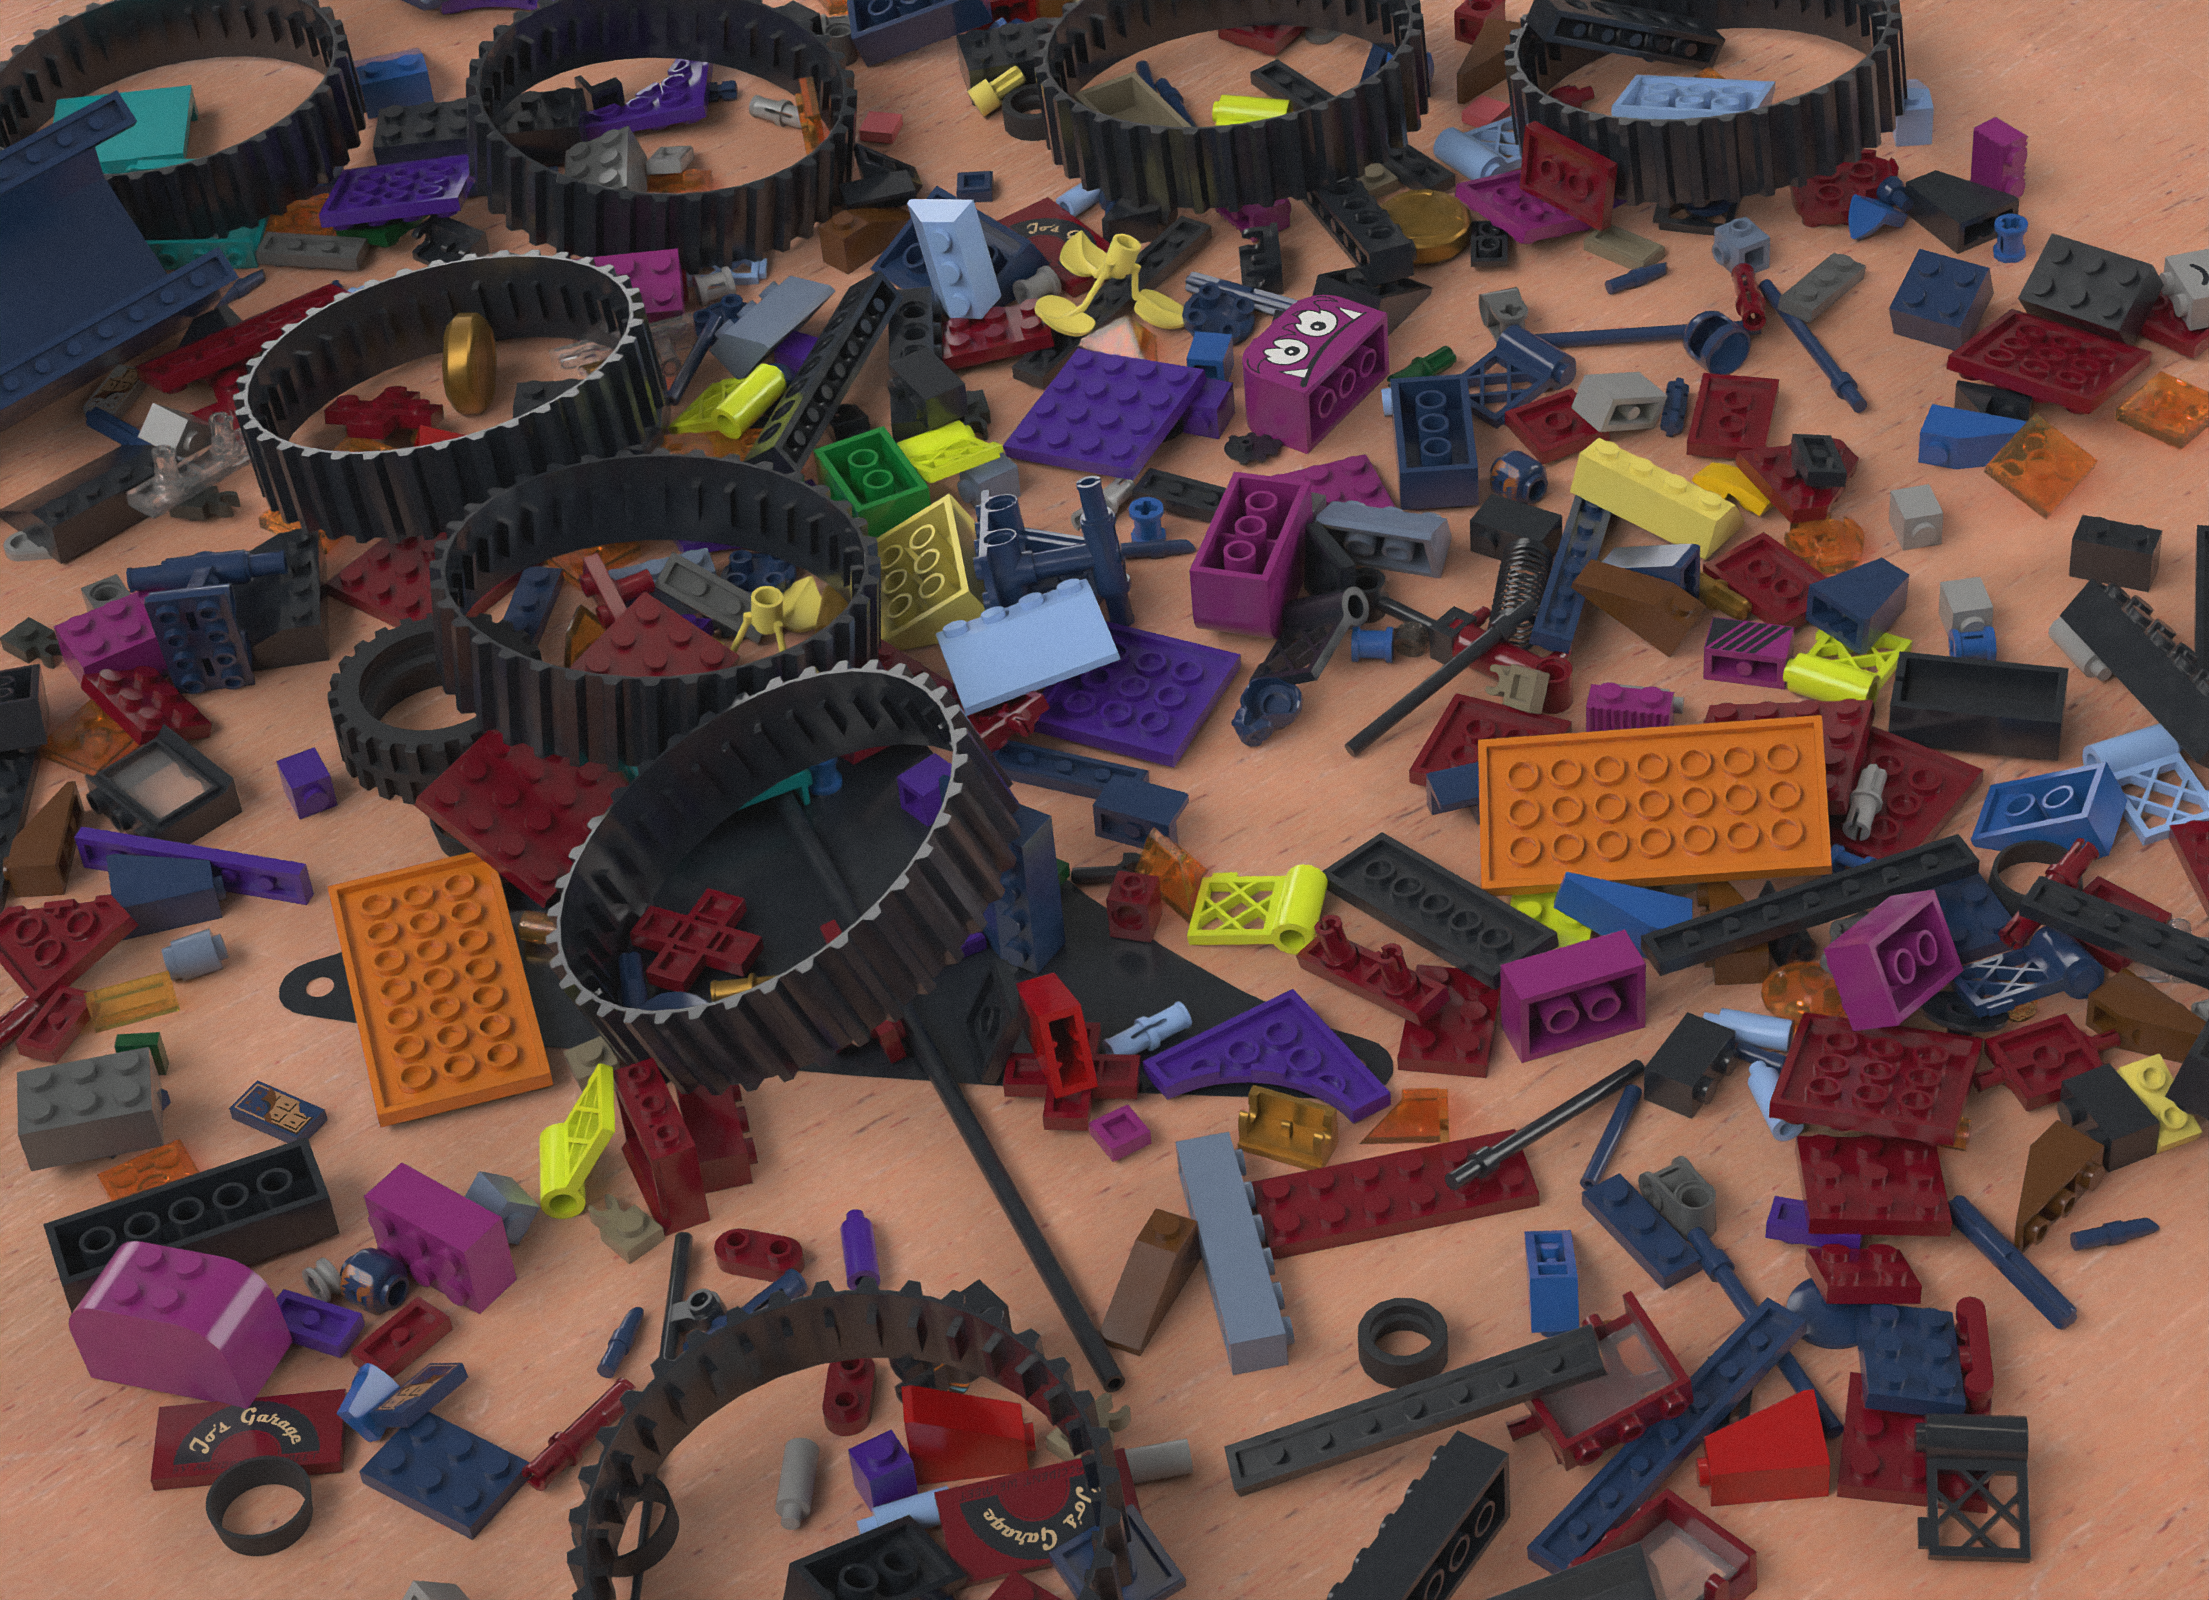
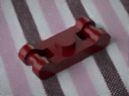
M1970 1296L1964 1297L1957 1302L1955 1316L1957 1320L1955 1333L1961 1374L1966 1375L1964 1380L1966 1402L1964 1414L1991 1415L1994 1376L1986 1308L1980 1299Z

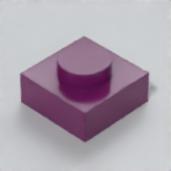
M1128 1104L1089 1122L1090 1135L1112 1162L1152 1144L1151 1131Z

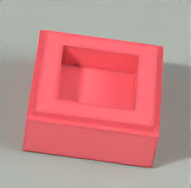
M1480 95L1462 111V122L1479 128L1511 115L1510 105Z
M869 111L859 129L860 140L893 144L903 126L902 114Z

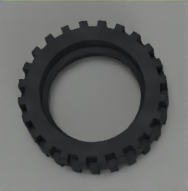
M426 613L427 618L412 621L411 617L400 620V626L391 630L383 627L375 632L376 638L372 641L362 640L354 646L355 655L353 657L346 655L338 664L340 673H333L329 682L331 691L328 692V704L342 761L345 762L348 773L353 778L358 776L360 786L370 791L377 787L380 797L391 800L395 795L402 796L403 803L415 804L417 797L487 732L477 728L476 717L454 726L434 730L401 729L380 721L391 708L404 699L421 691L443 686L442 674H437L432 613ZM479 613L477 617H467L466 614L465 617L478 630L497 643L522 655L542 661L541 652L537 644H531L530 635L521 629L515 633L513 623L505 619L495 623L492 621L491 615Z

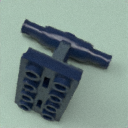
M1087 476L1076 482L1083 508L1080 518L1083 537L1025 528L1018 499L1015 495L1002 494L991 497L989 489L981 491V504L975 505L978 522H975L977 539L974 540L976 557H973V564L977 580H983L985 592L982 593L985 610L996 606L1006 608L1019 603L1020 598L1032 593L1030 586L1039 585V580L1092 570L1097 593L1102 598H1105L1110 622L1128 627L1135 622L1128 595L1132 582L1129 574L1126 573L1115 529L1116 517L1114 511L1106 505L1101 485L1102 481L1099 476Z
M245 549L217 553L202 551L191 556L166 558L165 561L161 562V565L127 568L126 576L130 593L151 589H165L164 591L149 592V595L144 598V606L174 687L180 694H198L208 690L239 689L243 686L255 685L249 634L247 629L239 630L236 622V603L232 586L249 584L253 582L255 577L288 575V562L285 550L250 554Z

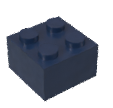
M1919 249L1889 307L1894 334L1953 351L1958 349L1972 338L1994 294L1990 268Z

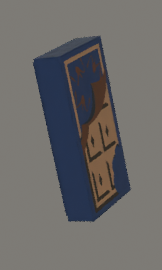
M258 1080L229 1108L232 1119L286 1143L305 1137L309 1140L328 1120L325 1109Z
M429 1363L369 1412L375 1426L410 1427L466 1381L468 1375L463 1363Z

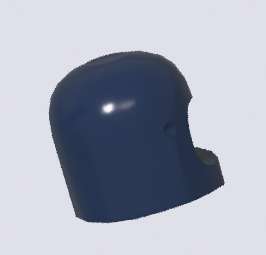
M1704 311L1693 317L1687 324L1683 333V346L1690 358L1707 372L1729 375L1736 371L1746 360L1751 348V339L1748 332L1719 311Z

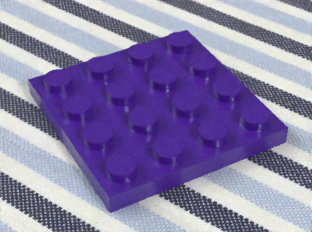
M467 154L343 169L319 213L321 227H333V230L340 231L349 229L354 224L359 223L379 226L386 224L391 219L402 218L404 222H412L423 218V215L437 214V217L441 218L456 215L458 211H461L475 180V177L469 176Z
M1077 348L1003 444L1005 454L1008 458L1134 480L1207 382L1204 369Z
M1105 621L1119 653L1120 660L1046 686L1042 694L1050 708L1040 715L1039 720L1034 724V732L1174 768L1240 670L1241 654Z

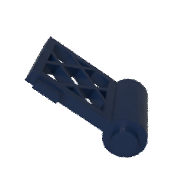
M1519 325L1509 326L1499 337L1496 348L1462 373L1467 374L1468 387L1480 386V393L1469 394L1472 415L1498 429L1501 425H1505V411L1531 403L1550 387L1554 390H1560L1569 385L1576 376L1575 358ZM1496 363L1507 369L1506 373L1485 374ZM1530 382L1532 384L1527 389L1512 390V383ZM1507 384V391L1485 393L1486 385ZM1507 402V405L1497 413L1485 407V404Z
M2044 926L2033 935L2030 945L2022 949L2019 948L1962 966L1963 971L1948 984L1980 1018L1986 1015L1991 1017L2015 1009V1006L2063 991L2071 998L2087 999L2091 991H2095L2097 987L2103 984L2104 970L2102 965L2073 936ZM2026 963V964L2023 966V968H2021V967H2015V966H2018V965H2021V964ZM1998 980H2007V981H2011V982H2010V983H2006V982H1997V981H1998ZM2027 982H2036L2034 984H2026ZM1985 995H1991V996H1992V997H1989V998H1986V999L1981 1000Z

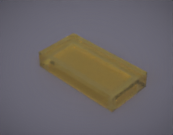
M169 970L84 993L96 1033L180 1011Z

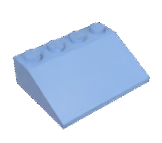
M1636 75L1612 105L1611 116L1637 119H1687L1743 112L1771 105L1775 92V82Z
M1086 578L1080 581L1079 579L1063 581L1057 585V589L1044 594L1039 592L1027 594L1020 598L1017 604L1006 608L1002 606L989 608L983 611L979 618L968 622L964 620L953 621L945 625L943 631L935 633L966 716L1120 660L1115 643L1093 590Z

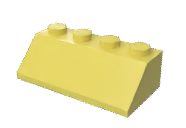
M1598 438L1579 454L1570 489L1571 493L1673 544L1693 543L1699 545L1700 557L1705 560L1743 527L1745 520L1735 504L1721 498L1715 492L1706 491L1688 482L1680 475L1672 474L1654 465L1648 459L1637 457L1619 448L1617 444Z

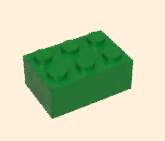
M884 426L813 450L818 485H826L830 488V498L833 501L847 500L851 503L852 518H865L868 522V536L878 538L931 505L929 487Z

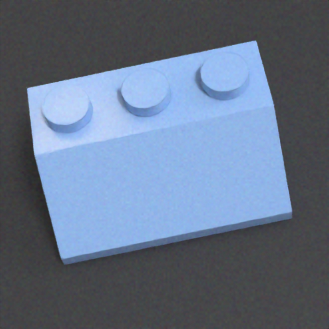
M910 199L907 205L937 301L940 300V305L950 318L982 319L1000 299L1001 292L974 200Z

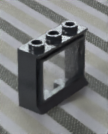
M163 724L158 736L99 771L94 776L85 775L89 793L86 794L89 805L97 814L103 813L107 816L120 833L126 832L130 835L191 844L242 813L233 777L165 724Z

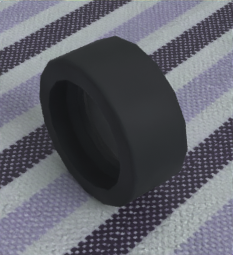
M1037 84L1024 85L1013 89L1002 101L1005 131L1012 137L1025 141L1046 140L1042 114H1023L1029 110L1041 109Z
M1393 1298L1379 1302L1366 1311L1358 1325L1359 1361L1364 1372L1375 1382L1390 1388H1400L1441 1374L1448 1362V1331L1442 1314L1429 1303L1414 1298ZM1396 1331H1413L1424 1335L1431 1341V1344L1421 1352L1408 1356L1392 1355L1383 1352L1375 1345L1376 1341L1384 1335Z

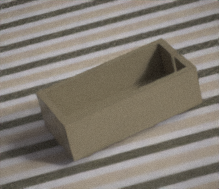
M1135 71L1073 93L1074 100L1078 103L1117 119L1149 125L1192 127Z

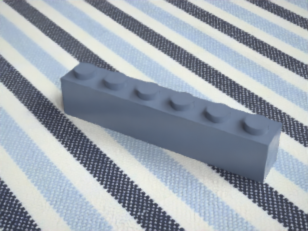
M1229 1132L1176 1141L1178 1174L1190 1218L1198 1221L1201 1259L1232 1374L1237 1375L1288 1365L1287 1345L1295 1343L1290 1317H1281L1280 1310L1285 1309L1283 1292L1279 1281L1271 1282L1270 1276L1275 1275L1270 1247L1263 1249L1260 1242L1265 1241V1231L1261 1215H1252L1251 1209L1256 1208L1251 1181L1243 1182L1242 1176L1247 1175L1242 1148L1234 1150Z

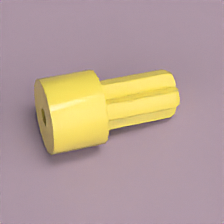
M1013 66L990 83L984 79L968 90L967 93L982 116L985 117L1002 105L1000 99L1013 89L1024 84L1026 79L1017 66Z

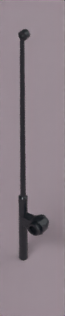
M679 1232L675 1235L659 1357L672 1361L678 1356L681 1332L693 1329L707 1332L712 1328L713 1320L719 1316L727 1315V1307L720 1296L708 1289L703 1288L694 1291L685 1301L693 1236L687 1232ZM658 1469L652 1476L657 1478ZM643 1501L637 1548L649 1539L654 1501ZM644 1572L633 1576L630 1600H640Z

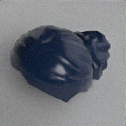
M1261 677L1251 680L1240 697L1241 707L1236 711L1235 717L1231 721L1241 742L1250 747H1258L1275 730L1284 729L1293 723L1300 714L1303 705V695L1299 688L1278 677Z

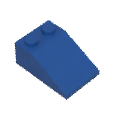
M419 48L354 61L368 119L377 118L379 109L392 105L410 106L420 105L428 101L434 102L428 70Z
M2107 762L1990 785L1971 837V842L1974 847L2002 851L2004 848L2017 842L2040 840L2060 845L2069 850L2077 838H2082L2085 843L2081 847L2083 848L2087 841H2089L2098 850V859L2110 854L2128 799Z

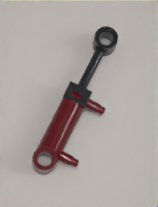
M1368 567L1356 569L1355 587L1365 594L1369 605V616L1365 623L1377 622L1387 614L1429 634L1430 658L1445 665L1486 632V630L1480 627L1491 615L1488 607L1482 606L1470 614L1453 606L1438 620H1435L1389 598V593L1386 592L1385 576L1378 569ZM1509 641L1505 643L1498 642L1468 666L1498 682V674L1490 670L1493 664L1511 666V664L1523 665L1549 673L1550 676L1542 712L1547 714L1561 713L1569 709L1573 704V667L1567 661V658L1572 655L1571 648L1569 654L1553 651L1550 655L1543 658Z

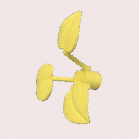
M1083 230L1072 236L1065 243L1060 253L1061 264L1075 275L1081 277L1093 276L1097 279L1083 303L1078 307L1068 299L1055 295L1043 296L1037 300L1035 305L1036 315L1052 329L1068 336H1084L1089 334L1095 325V320L1084 312L1089 307L1104 280L1111 279L1112 277L1124 279L1126 275L1131 274L1132 298L1137 301L1134 306L1135 312L1142 319L1159 328L1177 329L1184 327L1182 318L1184 306L1154 290L1143 289L1139 292L1138 273L1141 266L1135 262L1140 252L1141 244L1137 239L1126 234L1114 235L1107 253L1094 245Z
M811 575L794 582L783 593L772 586H762L755 589L751 594V612L743 614V623L730 649L737 653L750 624L761 634L776 633L780 652L787 649L783 634L784 627L797 633L815 629L822 597L813 576Z

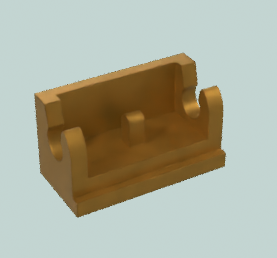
M1253 1085L1248 1094L1249 1112L1242 1110L1239 1112L1238 1149L1242 1148L1244 1152L1305 1170L1325 1167L1339 1144L1337 1109Z

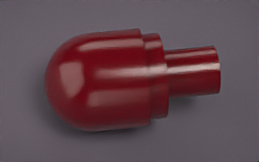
M1567 85L1554 89L1548 94L1562 103L1579 109L1582 108L1583 102L1595 98L1591 86L1577 89L1575 85Z

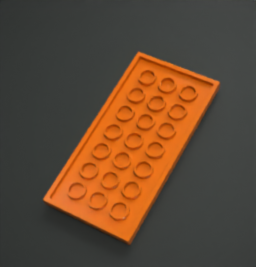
M1822 715L1478 740L1481 889L1493 896L1558 892L1565 872L1635 887L1832 874Z
M469 852L327 886L380 1128L554 1085L500 876L495 869L475 853Z

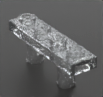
M691 313L649 323L661 370L666 377H673L679 373L682 366L677 354L691 351L697 340L695 322ZM589 340L549 349L555 381L570 378L577 380L586 378L615 349L593 343Z
M225 412L212 414L208 419L212 443L177 463V452L174 447L171 448L170 445L164 444L153 448L151 455L154 462L155 476L126 492L128 505L155 519L182 502L193 498L196 494L213 484L222 481L225 477L242 467L249 465L251 460L240 427L236 430L233 429V417L231 415L228 416V413Z

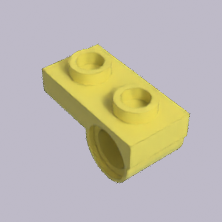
M2160 1053L2119 1067L2117 1073L2160 1122L2157 1154L2199 1138L2202 1131L2194 1116L2180 1110L2173 1101L2165 1097L2174 1079Z

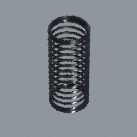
M1521 538L1513 540L1505 546L1498 571L1489 623L1501 614L1507 615L1517 607L1516 605H1520L1523 602L1521 600L1525 601L1527 598H1533L1538 608L1540 607L1553 564V555L1542 542ZM1521 547H1530L1539 550L1545 557L1531 550L1512 551ZM1519 553H1530L1541 558L1545 562V564L1539 559L1531 556H1516L1512 558L1510 557ZM1517 559H1530V560L1536 561V562L1539 563L1541 566H1543L1544 570H1543L1540 566H1538V565H1536V564H1533V563H1531V562H1525V561H1517V562H1514V563H1510V562H1511V561H1514V560H1517ZM1518 564L1530 565L1537 568L1541 573L1527 567H1511ZM1516 570H1527L1535 574L1518 573ZM1538 611L1535 613V615H1532L1530 618L1526 620L1529 623L1521 624L1520 626H1518L1532 627L1529 629L1517 630V633H1525L1532 631ZM1531 633L1522 636L1514 635L1511 638L1524 639L1531 637ZM1530 639L1521 642L1507 640L1517 645L1528 643L1527 645L1520 646L1526 650L1535 646L1529 644Z

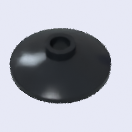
M1952 991L1937 992L1918 1008L1924 1017L1947 1028L1946 1032L1952 1034L1973 1036L1974 1033L1996 1031L2004 1028L2009 1021L2008 1011L1991 1017L1986 1015L1978 1018L1960 996Z

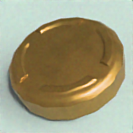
M1430 189L1410 190L1397 194L1380 205L1382 210H1387L1394 224L1400 225L1406 238L1413 240L1417 251V260L1413 261V265H1434L1449 260L1465 249L1471 239L1472 222L1470 210L1461 200L1444 192Z
M458 313L447 325L443 338L442 374L444 389L448 401L458 413L462 415H481L493 402L496 392L497 351L494 333L488 321L478 313Z

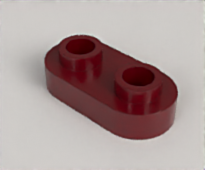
M737 1228L721 1234L714 1244L718 1267L723 1272L731 1275L775 1282L789 1268L801 1274L805 1266L802 1246L791 1237Z
M860 1358L829 1364L822 1410L825 1425L830 1432L839 1436H852L862 1432L870 1424L877 1384L875 1364L872 1358Z

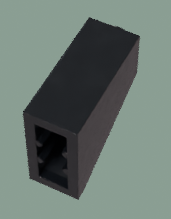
M1937 170L1906 182L1905 194L1914 201V205L1911 210L1905 213L1956 254L1996 239L1998 233L1994 229V223L1999 216L2004 214L2018 215L2019 199L2016 196Z

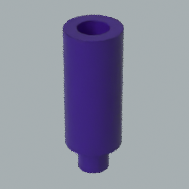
M859 1209L850 1210L846 1214V1220L840 1227L847 1286L850 1290H855L862 1278H875L879 1286L880 1273L873 1224L864 1217L863 1211Z

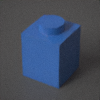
M1195 332L1186 358L1187 367L1204 369L1206 378L1229 382L1234 366L1232 334Z

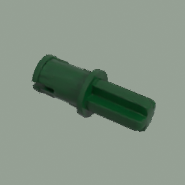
M1443 346L1424 358L1416 357L1412 359L1411 364L1406 368L1388 376L1387 382H1390V379L1436 376L1453 366L1457 361L1456 354L1453 353L1451 347Z

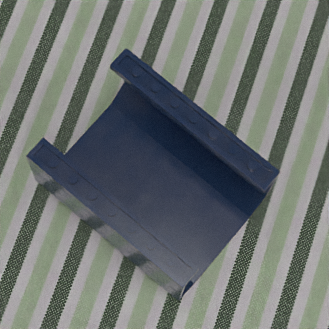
M117 90L0 151V432L115 369L118 364L126 363L190 326L195 317L213 310L239 278L219 247L167 274L104 178L95 146L126 131L137 122Z

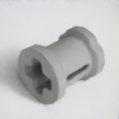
M1045 265L1038 268L1036 274L1026 280L1019 279L1013 284V293L1019 304L1031 298L1040 299L1046 295L1057 296L1061 292V283L1053 269Z
M728 266L722 267L721 271L702 277L699 274L692 276L696 298L701 307L707 306L708 301L722 298L727 294H736L734 279ZM721 284L719 287L708 289L709 286Z

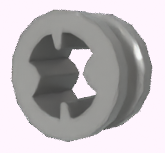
M326 1258L317 1260L316 1268L307 1267L302 1271L304 1282L316 1299L330 1302L331 1294H342L340 1288L341 1276Z

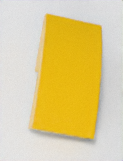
M1712 462L1696 473L1691 480L1700 488L1715 492L1725 500L1734 496L1739 500L1743 508L1754 512L1759 517L1774 506L1746 475L1735 466Z

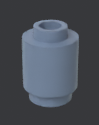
M210 928L170 941L171 946L162 948L164 962L172 981L180 978L183 981H187L223 969L222 960L229 958L221 934L213 936Z

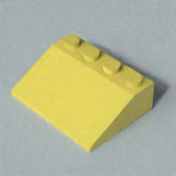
M950 493L876 538L878 542V557H881L882 640L890 643L900 651L939 644L935 633L943 631L945 625L957 620L968 622L981 617V613L985 611L982 597L985 587L983 580H977L973 564V557H976L974 540L977 539L975 521Z

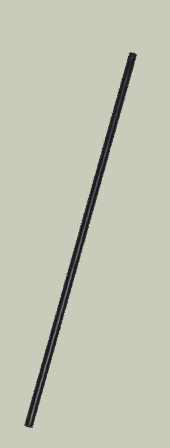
M788 791L772 797L774 804L845 930L848 929L862 915L793 793ZM909 1001L904 1005V1016L900 1019L907 1034L906 1038L1103 1389L1109 1393L1118 1391L1125 1384V1377L913 1004Z

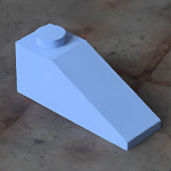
M1918 79L1907 80L1908 98L1904 100L1905 112L1904 115L1896 117V129L1892 132L1895 146L1932 144L1934 113L1930 91Z

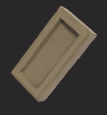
M1612 224L1611 227L1602 232L1596 229L1584 239L1585 251L1631 270L1657 264L1665 257V246Z

